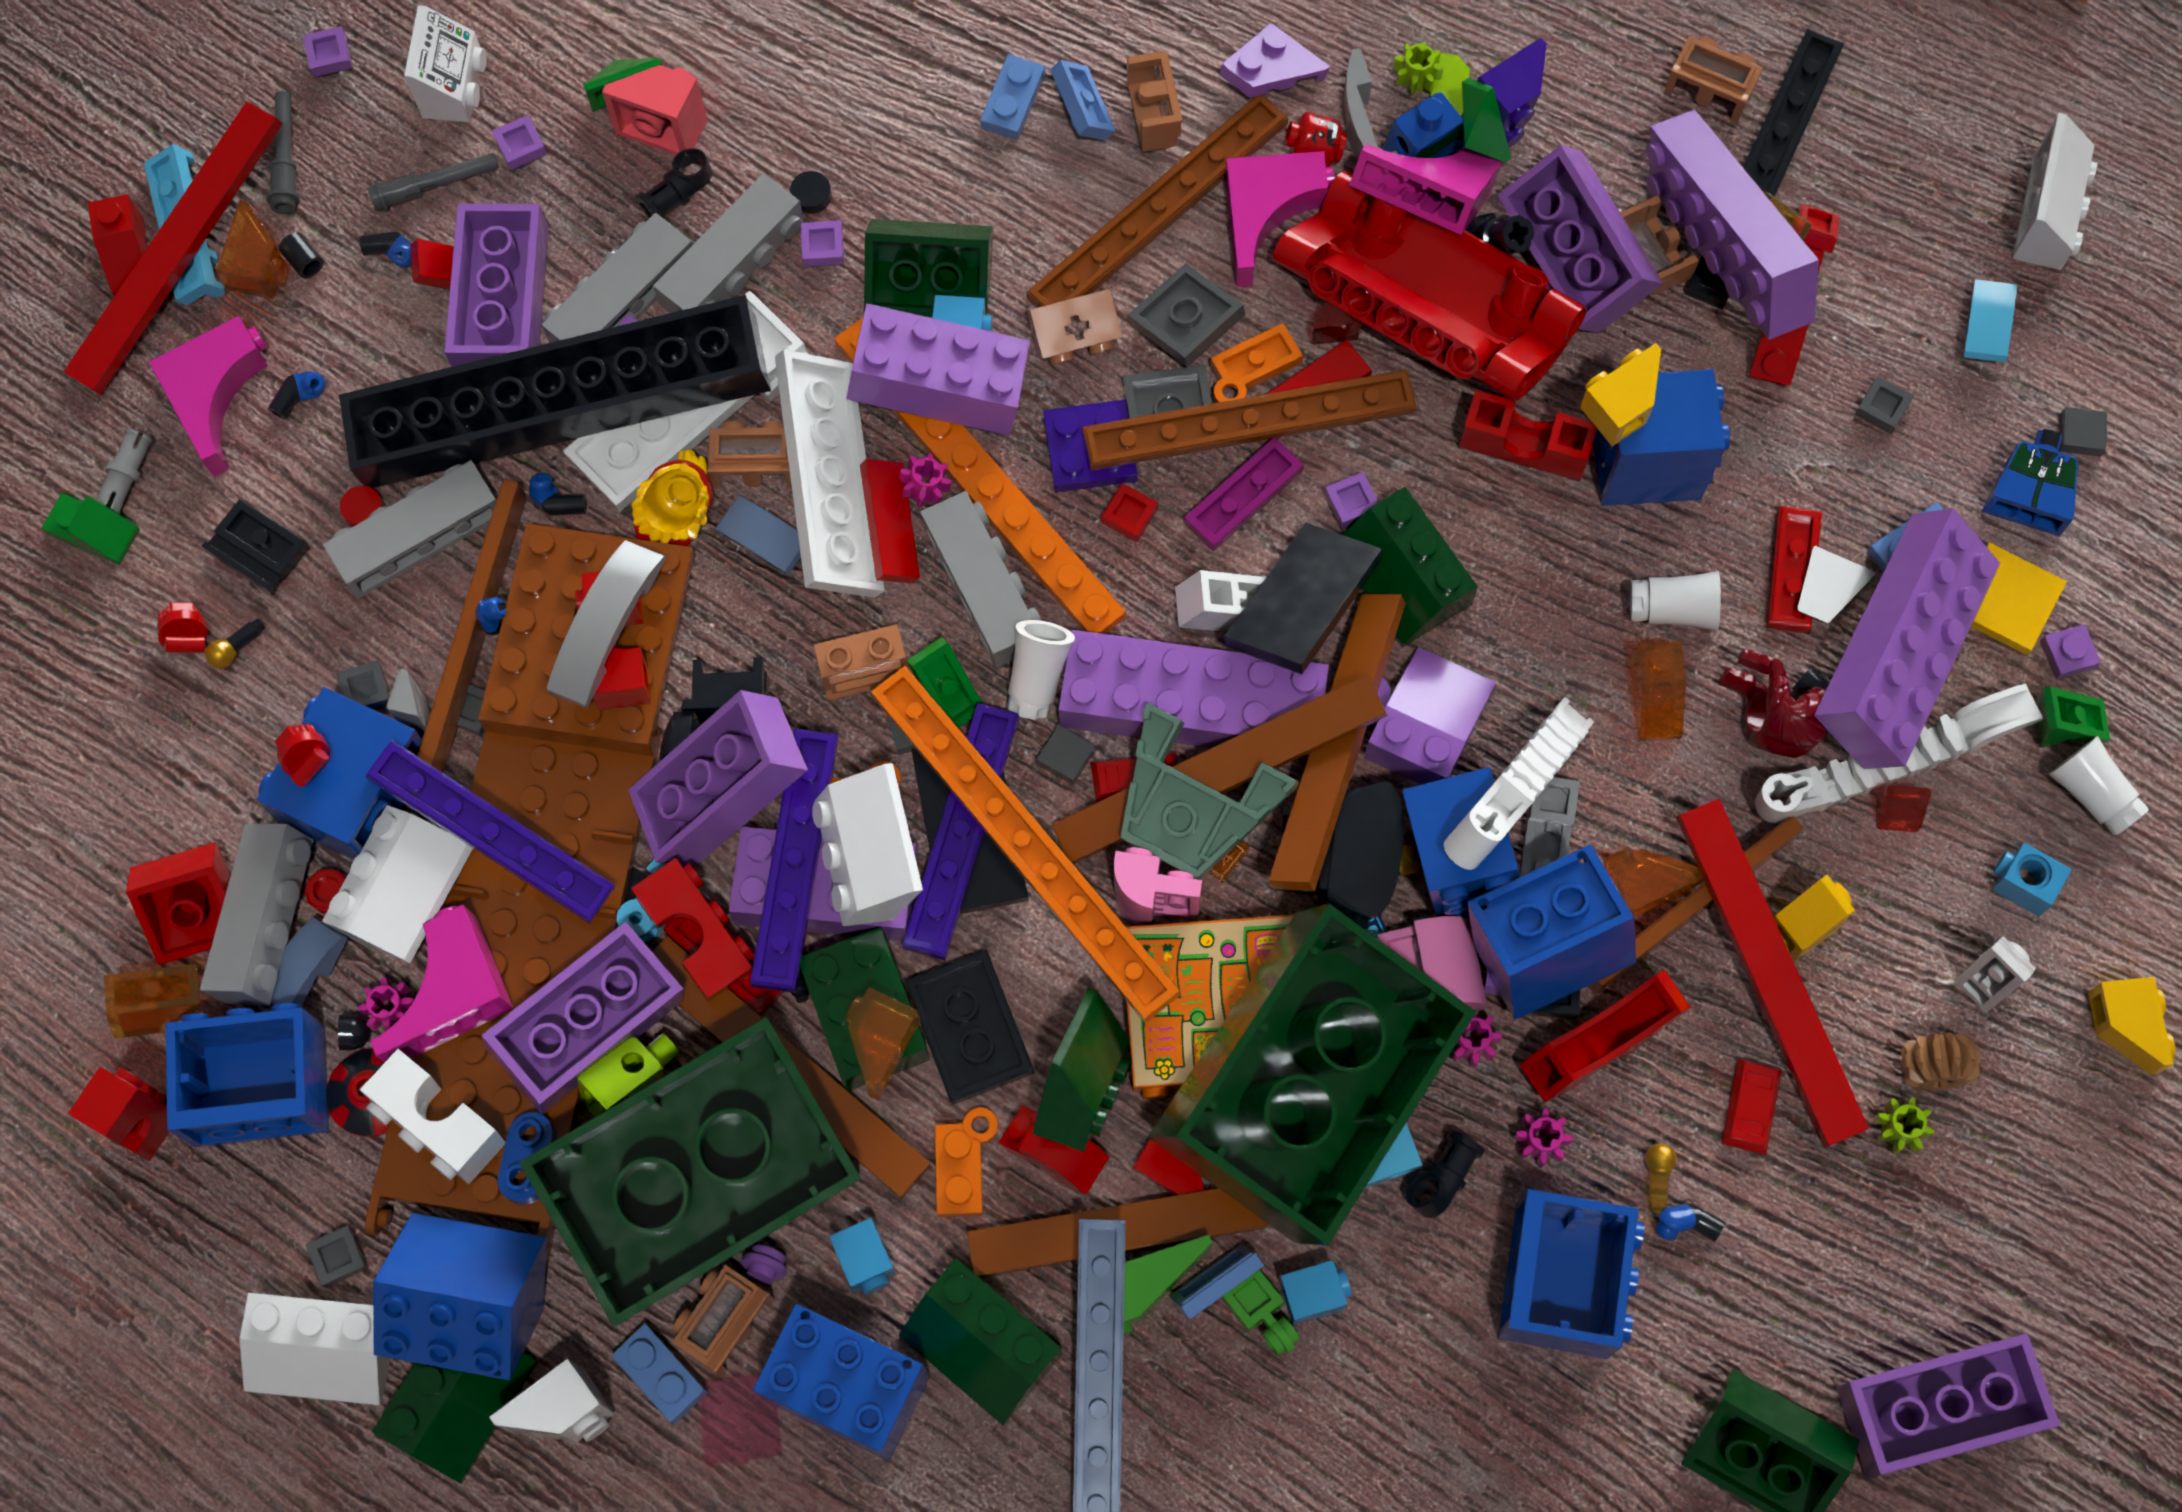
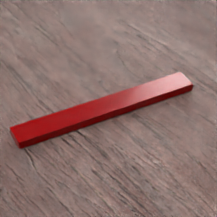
M248 101L245 102L64 370V373L99 395L102 394L282 127L283 123Z
M1720 798L1680 814L1676 817L1824 1147L1831 1146L1869 1129Z

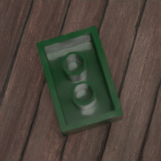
M881 927L802 956L800 968L840 1078L847 1091L930 1061L926 1045Z

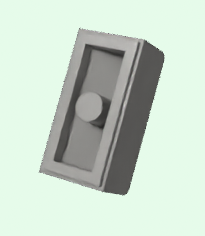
M400 669L386 707L396 721L415 729L421 739H423L430 716L427 698L409 672L405 669Z

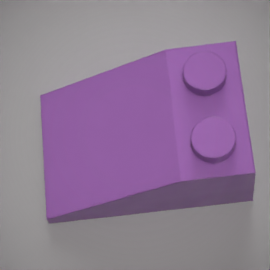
M1418 647L1385 707L1388 716L1378 721L1368 741L1364 759L1421 785L1451 777L1496 682Z

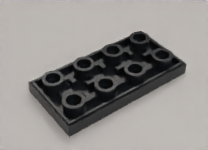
M1305 523L1225 634V646L1303 674L1381 561L1382 548Z
M911 749L931 853L950 789L916 749ZM1003 772L1001 780L1006 784L1005 775ZM986 832L960 914L1029 901L1025 879Z

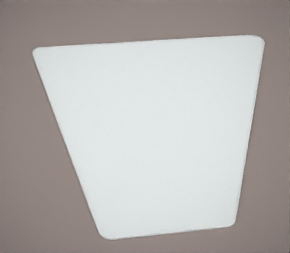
M1814 546L1798 604V611L1829 623L1873 578L1875 572Z

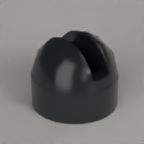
M339 1015V1051L359 1049L369 1041L371 1032L364 1018L357 1015Z

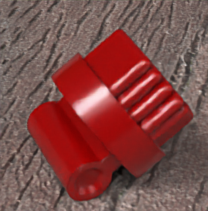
M171 602L170 606H166V609L158 613L157 635L165 653H204L205 641L208 637L206 621L192 602Z
M308 723L305 725L300 724L299 726L294 725L293 727L287 726L275 740L278 748L277 759L282 770L300 787H305L315 774L327 765L330 759V749L324 737L315 731L313 725Z

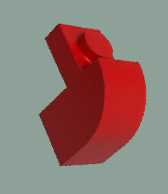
M1021 1106L998 1144L1008 1152L1036 1164L1056 1182L1087 1195L1110 1156L1091 1140H1089L1085 1151L1082 1152L1032 1134L1038 1112Z

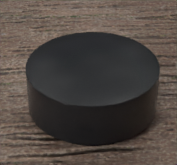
M806 171L800 173L793 179L790 186V193L800 201L801 209L804 213L814 214L821 212L831 202L832 192L830 183L819 172Z

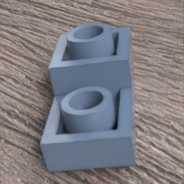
M741 495L737 496L715 528L724 537L749 550L760 560L786 575L791 573L801 558L798 531Z
M312 917L295 934L284 949L271 1003L273 1005L295 1003L301 1008L316 977H329L348 938L323 923L319 917Z

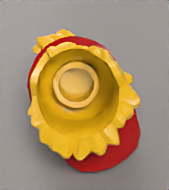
M692 449L680 450L678 452V459L658 466L648 480L640 483L641 487L636 491L637 498L631 504L633 524L638 539L689 547L692 540L697 538L700 526L708 522L707 514L713 498V491L707 475V463L704 457L700 456L698 458Z

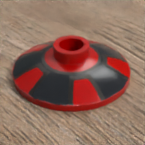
M373 1049L360 1050L343 1059L332 1072L326 1088L327 1108L333 1120L348 1133L360 1137L384 1135L387 1133L389 1123L386 1126L382 1124L366 1109L370 1100L360 1095L361 1086L384 1064L382 1060L376 1057Z

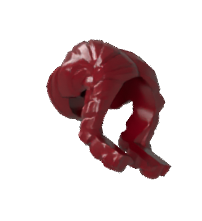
M1743 650L1740 652L1737 663L1769 675L1768 688L1763 683L1757 684L1756 677L1753 674L1741 672L1736 668L1730 667L1725 669L1723 675L1720 676L1718 682L1720 686L1735 690L1746 701L1744 708V734L1750 736V739L1759 749L1779 756L1797 758L1811 751L1828 733V730L1814 716L1826 690L1813 687L1801 695L1798 700L1791 698L1789 680L1783 663L1779 659H1772V657L1760 654L1756 650Z

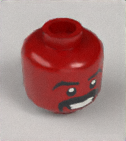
M1305 112L1297 123L1293 121L1289 123L1284 145L1290 146V154L1324 151L1326 167H1330L1333 163L1338 164L1340 162L1347 141V133L1342 132L1341 123L1337 119Z

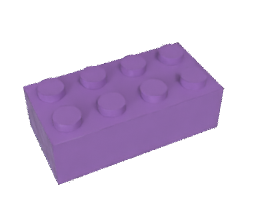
M1560 144L1497 195L1509 216L1522 215L1531 222L1534 229V238L1529 249L1543 273L1548 277L1552 288L1587 307L1586 316L1579 327L1580 330L1600 333L1663 285V282L1582 151Z
M458 203L444 352L451 367L540 345L549 227L540 204Z
M866 303L846 399L1010 436L1018 409L1030 340Z
M740 690L628 791L655 862L668 864L677 858L681 866L690 863L694 868L808 771L779 699Z
M741 827L729 905V913L735 925L760 927L776 830ZM822 838L806 932L857 936L881 927L886 940L903 941L912 915L914 900L892 921L850 926L842 925L840 912L835 911L832 903L833 881L830 870H827L823 863L822 848L824 842ZM912 843L913 850H914V855H915V859H916V863H917V867H918V865H919V854H918V850H917L916 843Z
M625 921L481 1036L487 1051L541 1115H543L578 1086L577 1077L630 1037L638 1038L683 1002V988Z
M2028 1333L1853 1380L1836 1387L1852 1436L1859 1439L1857 1451L1867 1479L2060 1426Z

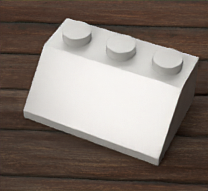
M2058 112L2034 153L2012 259L2057 270L2063 268L2070 256L2076 257L2081 247L2083 233L2077 232L2079 221H2084L2090 204V198L2084 196L2086 186H2091L2097 169V163L2091 162L2095 145L2067 114Z
M893 763L883 764L828 784L814 801L812 813L816 827L821 829L824 842L822 848L823 863L825 868L830 870L833 881V907L836 912H840L843 926L892 921L923 891Z
M386 805L381 816L375 821L372 832L363 849L352 862L351 870L339 892L332 898L329 910L322 922L362 945L411 963L426 936L422 924L434 919L435 914L439 912L473 848L449 832L411 813Z
M248 1293L239 1338L243 1388L245 1392L382 1406L390 1358L373 1355V1305Z

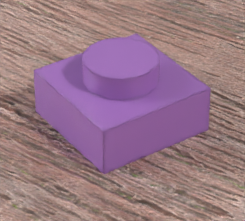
M342 26L303 35L309 68L313 77L353 68L347 37Z
M529 115L492 130L510 171L547 155L546 149Z
M842 220L801 223L802 261L804 267L844 264Z
M1364 472L1325 487L1324 494L1341 529L1353 525L1370 507L1378 503Z
M2085 624L2045 635L2040 641L2056 680L2096 669L2101 663Z

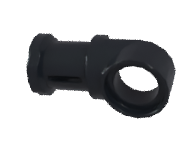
M695 148L679 152L673 159L672 169L663 175V181L648 192H640L635 196L645 215L650 218L656 212L663 217L679 204L685 205L690 202L689 197L703 188L712 177V169L707 156L703 151ZM698 163L702 165L701 169L693 175L682 173L684 168L690 164Z
M1495 212L1474 217L1465 229L1467 232L1505 253L1509 250L1513 253L1526 251L1531 246V241L1534 238V229L1531 222L1522 215H1514L1503 219L1497 218Z
M1449 1132L1446 1138L1448 1144L1437 1163L1431 1164L1427 1171L1418 1173L1407 1185L1405 1198L1408 1204L1423 1217L1433 1218L1439 1216L1447 1209L1457 1190L1462 1191L1466 1185L1464 1179L1475 1159L1482 1157L1485 1151L1477 1142L1461 1133ZM1431 1186H1437L1434 1197L1426 1203H1420L1423 1192Z

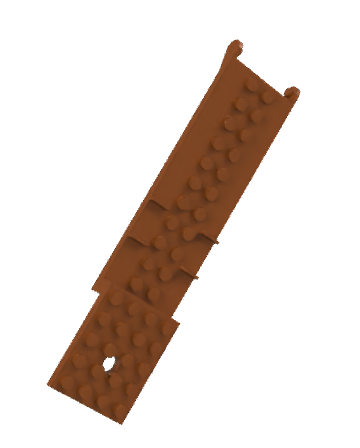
M526 523L506 604L507 611L502 620L478 717L485 733L471 792L614 884L615 889L593 921L588 924L475 849L471 851L447 895L442 909L464 905L477 917L514 1009L618 928L617 912L625 903L642 827L628 789L656 764L662 738L657 721L695 553L693 547ZM626 540L661 554L666 559L647 596L641 594L643 624L624 627L614 647L619 649L641 647L647 663L650 704L598 710L592 698L588 708H584L548 693L546 687L560 648L577 614L575 591L582 590L581 574L601 571L614 552ZM513 1010L411 1059L426 1071L442 1089L429 1103L426 1111V1120H444L464 1103L491 1125L506 1142L509 1128L517 1117L529 1112L541 1114L487 1051L481 1036ZM578 1086L543 1114L554 1125L557 1139L574 1130L581 1100ZM391 1120L389 1122L366 1215L365 1230L367 1234L377 1236L381 1232L382 1227H389L392 1211L386 1208L387 1202L390 1200L540 1224L538 1233L532 1232L531 1235L546 1237L547 1262L552 1248L555 1225L541 1200L538 1199L528 1205H518L508 1200L499 1190L498 1175L505 1145L468 1185L458 1175H455L451 1181L447 1179L430 1163L435 1158L432 1153L424 1147L419 1153L414 1151L398 1136L403 1129ZM530 1128L524 1133V1141L534 1139L537 1133L536 1128ZM520 1172L515 1176V1186L522 1185L526 1181L527 1176L525 1172Z

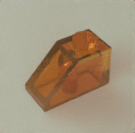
M239 200L216 273L227 291L275 299L278 286L283 285L286 280L287 264L249 203Z
M1681 640L1638 642L1630 658L1638 741L1681 739L1683 737L1686 690Z
M1643 848L1629 854L1627 849L1612 854L1603 861L1606 871L1634 918L1696 890L1704 881L1697 866Z
M197 964L104 975L106 1016L114 1039L161 1033L166 1030V1023L178 1022L181 1020V1016L191 1014L201 1007Z
M869 987L863 998L857 996L848 1010L846 1021L850 1022L848 1030L869 1094L872 1098L879 1101L921 1020L918 1010Z

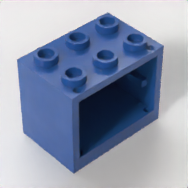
M1714 369L1659 372L1655 402L1647 424L1614 446H1611L1598 429L1596 430L1593 449L1601 506L1701 500L1708 484L1713 482V473L1716 467L1721 465L1724 450H1728L1730 445L1728 424H1722L1720 410H1723L1724 391L1721 384L1716 385Z
M323 687L318 697H313L308 702L303 714L304 720L301 724L305 725L308 723L313 725L315 731L324 737L330 749V759L327 765L316 773L305 787H300L291 780L290 776L284 773L278 762L273 772L267 773L262 779L258 789L259 795L256 800L279 824H288L313 839L314 842L354 861L363 849L372 832L375 821L381 816L386 805L402 811L406 807V804L367 780L365 775L391 740L417 756L422 739L415 729Z
M1491 767L1402 790L1428 890L1437 917L1460 916L1470 920L1468 901L1520 877L1509 833L1473 870L1464 869L1455 864L1448 857L1444 849L1445 839L1493 785L1494 778ZM1485 905L1481 906L1482 910L1487 908Z
M1591 844L1467 902L1474 947L1514 1020L1636 963L1634 916ZM1584 859V863H1579V860ZM1485 905L1487 908L1482 910L1481 906Z
M276 1004L271 1007V1011L254 1013L253 1009L237 1008L226 1011V1016L209 1018V1015L201 1013L186 1014L181 1016V1021L166 1023L167 1130L194 1147L329 1132L326 1094V1028L306 1010L299 1008L298 1004Z
M1527 1189L1515 1207L1497 1339L1604 1359L1609 1358L1620 1350L1623 1342L1629 1343L1632 1333L1633 1315L1626 1314L1627 1301L1629 1296H1635L1639 1277V1270L1632 1268L1634 1251H1640L1644 1237V1223L1637 1222L1639 1208Z
M412 1213L373 1281V1355L511 1380L544 1310L546 1237Z
M795 1304L753 1391L765 1402L890 1462L930 1375L922 1363L799 1304ZM905 1361H910V1362L912 1363V1366H910V1365H908V1364H906V1363H904V1362H905Z

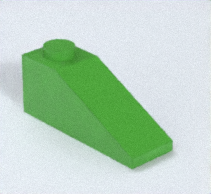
M1210 1235L1125 1262L1124 1336L1132 1333V1324L1140 1322L1211 1251L1212 1241Z

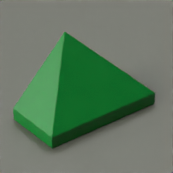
M660 58L614 60L583 84L592 111L607 107L602 94L605 85L662 65Z
M1467 78L1462 81L1465 148L1507 162L1511 159L1494 87Z

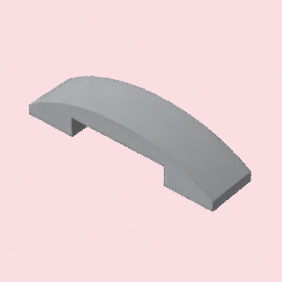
M1361 48L1353 49L1349 59L1343 103L1346 132L1357 161L1361 150L1366 144L1378 148L1363 105L1369 103L1372 80Z
M626 540L619 546L597 576L567 632L546 687L548 693L588 708L607 672L604 664L639 597L641 594L647 596L666 560L665 556Z
M1553 777L1530 805L1519 869L1520 877L1568 855L1571 829L1575 822L1580 781Z

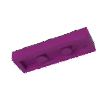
M1274 437L1184 517V524L1214 552L1301 474L1304 464Z

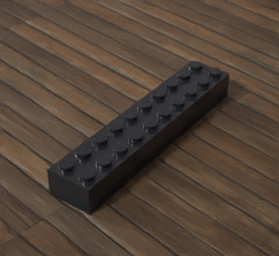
M746 295L340 394L339 399L350 470L364 486L375 488L444 471L458 464L463 465L470 460L473 463L771 391L757 319Z

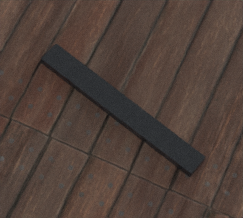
M1808 28L1743 166L1744 170L1771 202H1773L1844 46L1843 42ZM1702 255L1685 295L1723 310L1729 298L1725 283L1718 274L1710 272Z

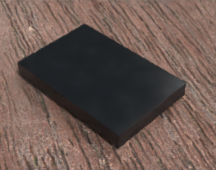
M987 949L904 980L951 1106L1035 1074Z

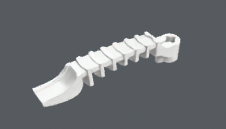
M2026 683L1970 703L1957 711L1953 719H1950L1947 714L1940 716L1936 725L1932 728L1927 729L1924 725L1906 766L1863 769L1849 755L1847 760L1841 763L1837 759L1829 761L1825 769L1820 771L1816 766L1787 774H1775L1765 781L1757 794L1755 808L1759 816L1770 823H1781L1789 816L1797 817L1809 812H1821L1830 805L1838 802L1843 804L1851 797L1859 794L1862 796L1867 795L1872 789L1880 786L1888 787L1894 781L1901 778H1911L1916 772L1927 768L1929 770L1934 769L1939 763L1949 759L1954 761L1961 754L1977 751L1998 738L2042 721L2043 717ZM1773 792L1777 797L1789 796L1784 805L1780 800L1772 801L1770 797Z
M1566 697L1554 708L1519 754L1445 839V852L1458 866L1473 870L1486 858L1536 800V797L1544 790V787L1552 780L1564 762L1570 757V754L1589 732L1588 729L1594 721L1591 718L1586 720L1568 704L1570 701Z

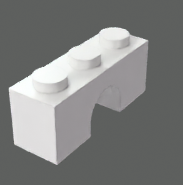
M399 1049L391 1055L360 1089L370 1100L366 1109L385 1126L391 1120L400 1126L403 1130L398 1136L414 1151L419 1153L424 1147L432 1153L435 1158L430 1163L450 1181L455 1175H458L469 1185L506 1144L491 1125L464 1103L444 1120H426V1111L429 1103L442 1089L426 1071Z

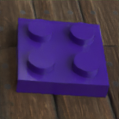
M1126 399L1043 410L1055 493L1138 482L1136 463L1090 471L1082 436V428L1084 426L1129 419Z

